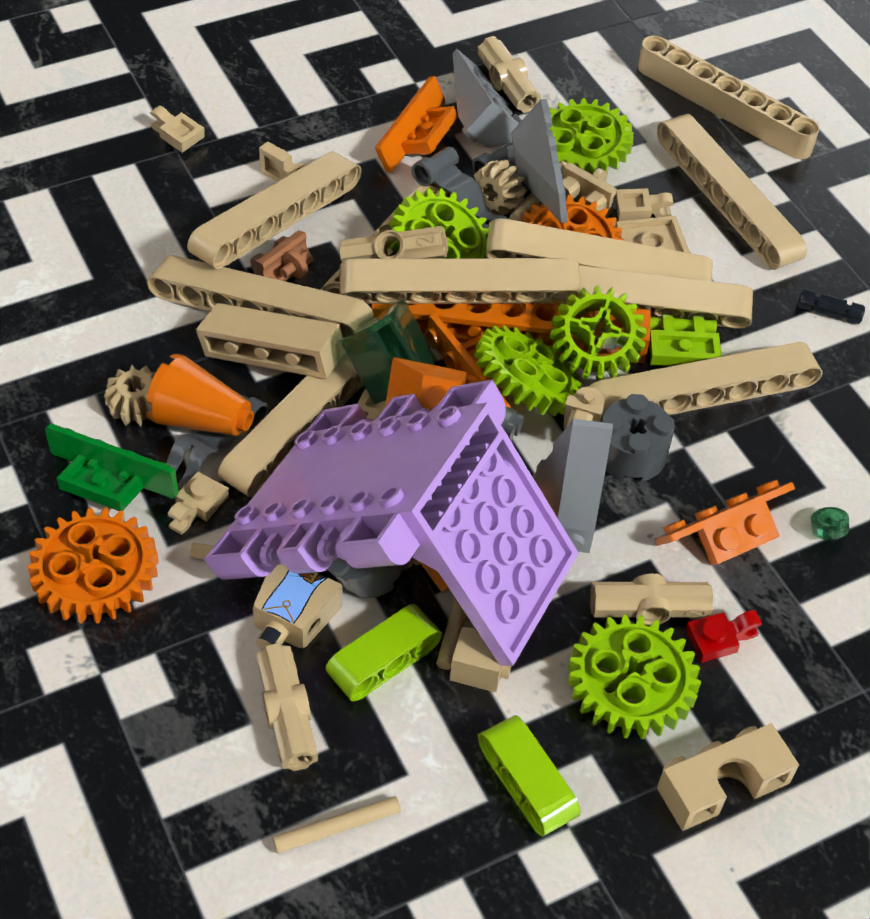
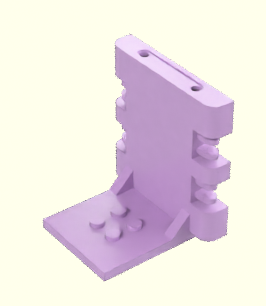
M493 380L451 387L438 406L433 407L431 411L427 408L423 409L415 394L393 397L375 420L367 418L359 404L322 410L309 428L295 439L294 447L250 502L235 514V521L204 560L216 576L223 580L264 577L269 575L280 563L285 565L291 572L300 574L325 571L338 557L346 560L351 567L357 569L404 565L412 557L439 572L501 666H513L579 553L501 426L506 413L505 402Z

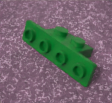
M52 423L45 428L51 453L72 461L57 477L58 486L61 490L117 511H123L143 488L172 499L179 494L175 469L164 462L146 458L133 451L124 450L105 443L100 439H94L77 433L72 429L63 428Z

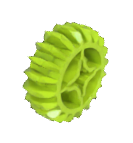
M597 285L594 287L592 295L585 288L580 290L579 298L573 294L569 295L567 298L568 305L561 303L557 310L559 315L553 316L552 325L556 328L551 330L550 338L557 340L553 344V351L563 352L559 358L561 364L569 361L572 362L569 370L571 374L575 373L578 368L583 369L582 377L584 380L588 379L590 372H596V379L598 381L603 380L605 371H607L611 378L617 377L618 369L625 373L628 372L631 367L629 362H638L640 355L637 351H643L646 344L641 339L647 334V329L640 326L644 321L643 314H634L638 307L636 302L629 305L625 304L627 299L626 293L620 295L619 298L613 297V287L608 289L607 294H601V289ZM599 311L595 317L576 319L586 312ZM610 315L614 316L622 324L625 333L621 332L622 328L612 324ZM603 322L601 329L603 334L599 337L597 345H594L596 336L593 334L598 329L599 323ZM571 333L575 334L577 339L582 340L586 344L587 353L575 344ZM616 347L622 348L612 355L597 356L605 348L614 350Z

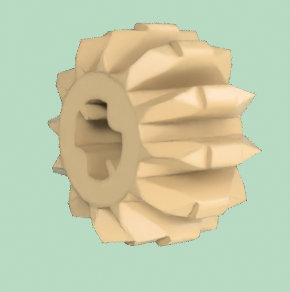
M508 159L504 161L492 160L474 174L476 182L481 188L485 207L492 214H501L502 216L514 212L525 200L523 195L528 191L522 185L525 177L518 175V166L510 167Z
M131 365L129 371L124 372L118 369L115 378H108L104 397L114 419L121 418L125 426L132 421H136L140 427L143 420H150L147 417L146 411L152 413V404L146 402L151 381L156 372L151 373L147 366L141 370H136Z

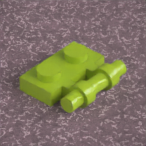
M662 314L661 318L651 317L650 365L676 366L722 357L719 333H716L717 321L704 320L703 316L680 319L673 318V315Z

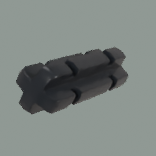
M803 289L800 293L798 307L800 309L810 311L813 308L816 309L815 313L842 320V317H845L847 322L860 324L864 317L865 306L852 302L849 305L847 300L822 293L820 296H816L815 291Z

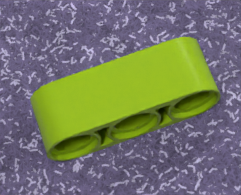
M411 604L338 651L329 660L325 670L351 701H358L432 651L440 642L442 632L417 605Z
M513 715L479 733L478 741L484 756L536 833L540 836H545L580 816V806L573 791L519 716Z

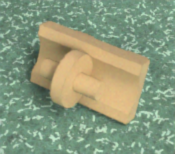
M570 162L564 167L563 183L566 198L568 194H571L573 199L579 201L584 196L585 204L588 206L596 201L597 211L605 208L608 209L606 217L613 212L612 202L617 188L606 182L607 172L603 169H597L591 174Z
M583 387L576 391L574 396L568 394L565 403L564 429L572 419L602 421L604 397L598 389Z

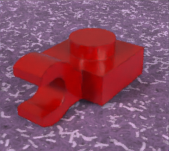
M756 610L744 612L732 621H728L725 613L722 612L688 622L686 632L700 662L703 663L738 653L740 647L738 641L757 637L759 633L756 627L761 626L762 622Z

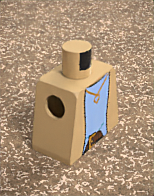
M282 563L277 565L265 577L253 606L254 626L262 631L256 640L257 646L263 650L268 645L277 643L282 645L285 641L298 648L306 647L342 607V584L316 572L296 574L291 572Z

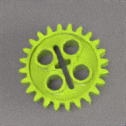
M582 98L580 104H576L573 99H570L569 106L559 102L558 110L549 107L552 119L550 130H552L553 137L556 140L558 163L560 161H564L567 164L570 162L591 174L597 169H603L608 175V167L617 170L619 169V162L627 161V154H631L633 145L632 123H627V115L619 116V108L610 111V103L607 102L603 106H598V99H595L592 104H587L585 98Z
M427 188L423 195L417 190L411 198L407 196L401 205L399 204L393 213V218L389 222V226L392 227L391 230L396 232L443 226L447 237L448 251L446 258L439 259L487 258L486 250L489 229L482 227L487 219L475 216L479 209L478 207L470 210L467 208V198L461 202L456 201V192H453L448 198L445 196L442 188H440L436 195H434L430 188ZM400 242L392 243L389 247L390 250L399 251Z
M505 325L501 329L493 326L491 330L487 329L475 346L476 352L474 356L479 359L476 364L485 369L482 375L492 378L496 387L503 389V396H513L515 404H519L521 401L524 402L530 411L533 407H536L542 415L547 410L553 416H556L558 412L565 415V403L568 394L574 396L576 391L583 386L577 380L580 375L577 373L571 374L569 371L571 364L560 363L559 358L561 354H556L553 351L552 345L546 346L540 337L537 340L533 339L530 332H526L525 335L521 334L517 327L510 331Z
M623 614L621 624L618 625L611 617H607L605 629L599 624L594 623L591 634L583 632L579 644H574L572 657L569 660L567 669L570 671L568 685L574 687L572 699L583 700L580 709L582 714L592 710L595 712L592 722L594 725L602 720H606L608 722V733H611L616 726L622 727L624 738H628L631 729H637L640 738L645 739L648 728H651L659 737L662 735L664 724L672 730L676 729L679 718L686 720L690 711L689 707H694L698 696L696 693L701 684V681L696 679L700 666L692 664L695 653L694 651L682 652L686 640L683 638L673 641L671 639L674 631L673 628H669L663 633L659 631V620H655L649 627L645 626L642 615L638 617L636 624H631L626 614ZM630 649H637L642 653H635ZM598 668L609 669L612 673L602 672ZM655 678L665 679L669 683H661ZM623 698H632L638 703H629Z

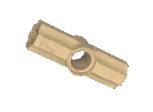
M495 36L485 38L484 42L478 46L477 55L488 68L494 89L496 91L503 90L516 109L521 110L522 113L530 112L539 102L541 94L528 78V71L524 60L520 57L513 58L502 41L497 40Z
M443 226L403 232L386 230L375 236L341 240V246L339 247L340 259L343 262L349 259L446 258L448 251L447 237ZM396 241L400 242L398 253L394 256H388L389 246Z
M651 573L638 576L633 582H592L590 589V607L593 617H623V614H626L628 617H636L637 620L642 615L645 625L651 626L655 620H659V624H662L669 620L670 617L711 616L713 611L712 586L708 582H666L663 576Z
M280 643L268 645L261 652L256 653L264 689L262 697L269 729L274 730L276 747L282 768L293 771L306 769L309 765L318 761V753L309 722L311 720V712L304 684L299 682L291 647L283 646Z

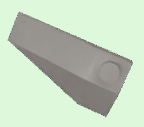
M456 49L453 52L457 115L464 125L462 132L471 141L476 142L479 140L487 147L512 143L511 132L522 119L516 113L511 117L513 113L508 108V102L493 89V84L478 66Z
M540 99L511 132L512 145L507 146L508 161L510 165L515 164V166H518V175L525 177L523 183L561 223L568 222L566 195L560 162L558 163L556 140L553 137L552 130H550L552 119L547 99Z
M572 419L553 444V451L546 460L542 459L539 462L536 473L533 475V479L578 552L590 553L613 431V424Z

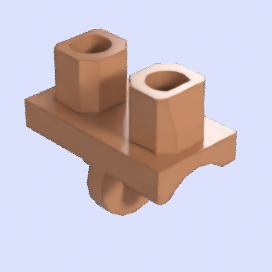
M298 230L290 237L282 236L274 242L273 249L265 255L258 253L251 258L250 263L254 274L285 282L292 276L298 279L304 277L308 273L307 265L314 261L306 245V233Z

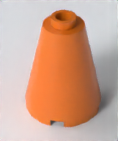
M173 354L169 357L174 360L169 365L162 363L156 371L146 402L152 404V413L146 411L147 417L152 422L160 425L238 436L243 431L246 432L252 425L254 412L251 410V403L188 357L181 354Z

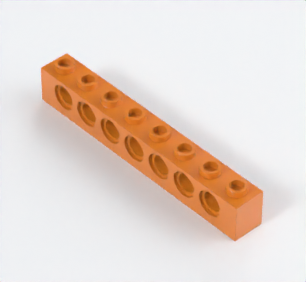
M561 303L372 304V320L392 330L399 336L426 339L425 331L428 326V315L436 313L460 343H465L482 336L487 329L491 330L493 326L501 329L505 325L510 331L517 327L523 335L526 332H530L533 339L537 340L540 337L543 340V344L553 346L557 340L550 338L551 330L556 328L552 325L553 316L559 315L557 310ZM637 309L634 314H643L644 321L640 326L647 329L646 336L641 338L646 343L644 350L637 351L640 355L637 363L644 364L650 342L651 310ZM599 311L586 312L576 319L595 317ZM610 315L612 324L622 328L621 332L625 333L622 324L614 316ZM603 322L599 323L598 329L593 334L596 336L594 345H597L599 337L603 334V331H601ZM571 333L575 344L587 353L586 344L582 340L577 339L575 334ZM616 347L615 350L605 348L597 356L612 355L622 348Z

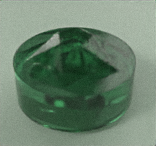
M824 507L811 515V531L814 536L820 539L836 540L847 535L850 530L849 515L840 508Z

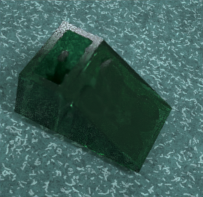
M401 299L339 340L374 404L386 400L394 357L434 365L437 361L405 299Z

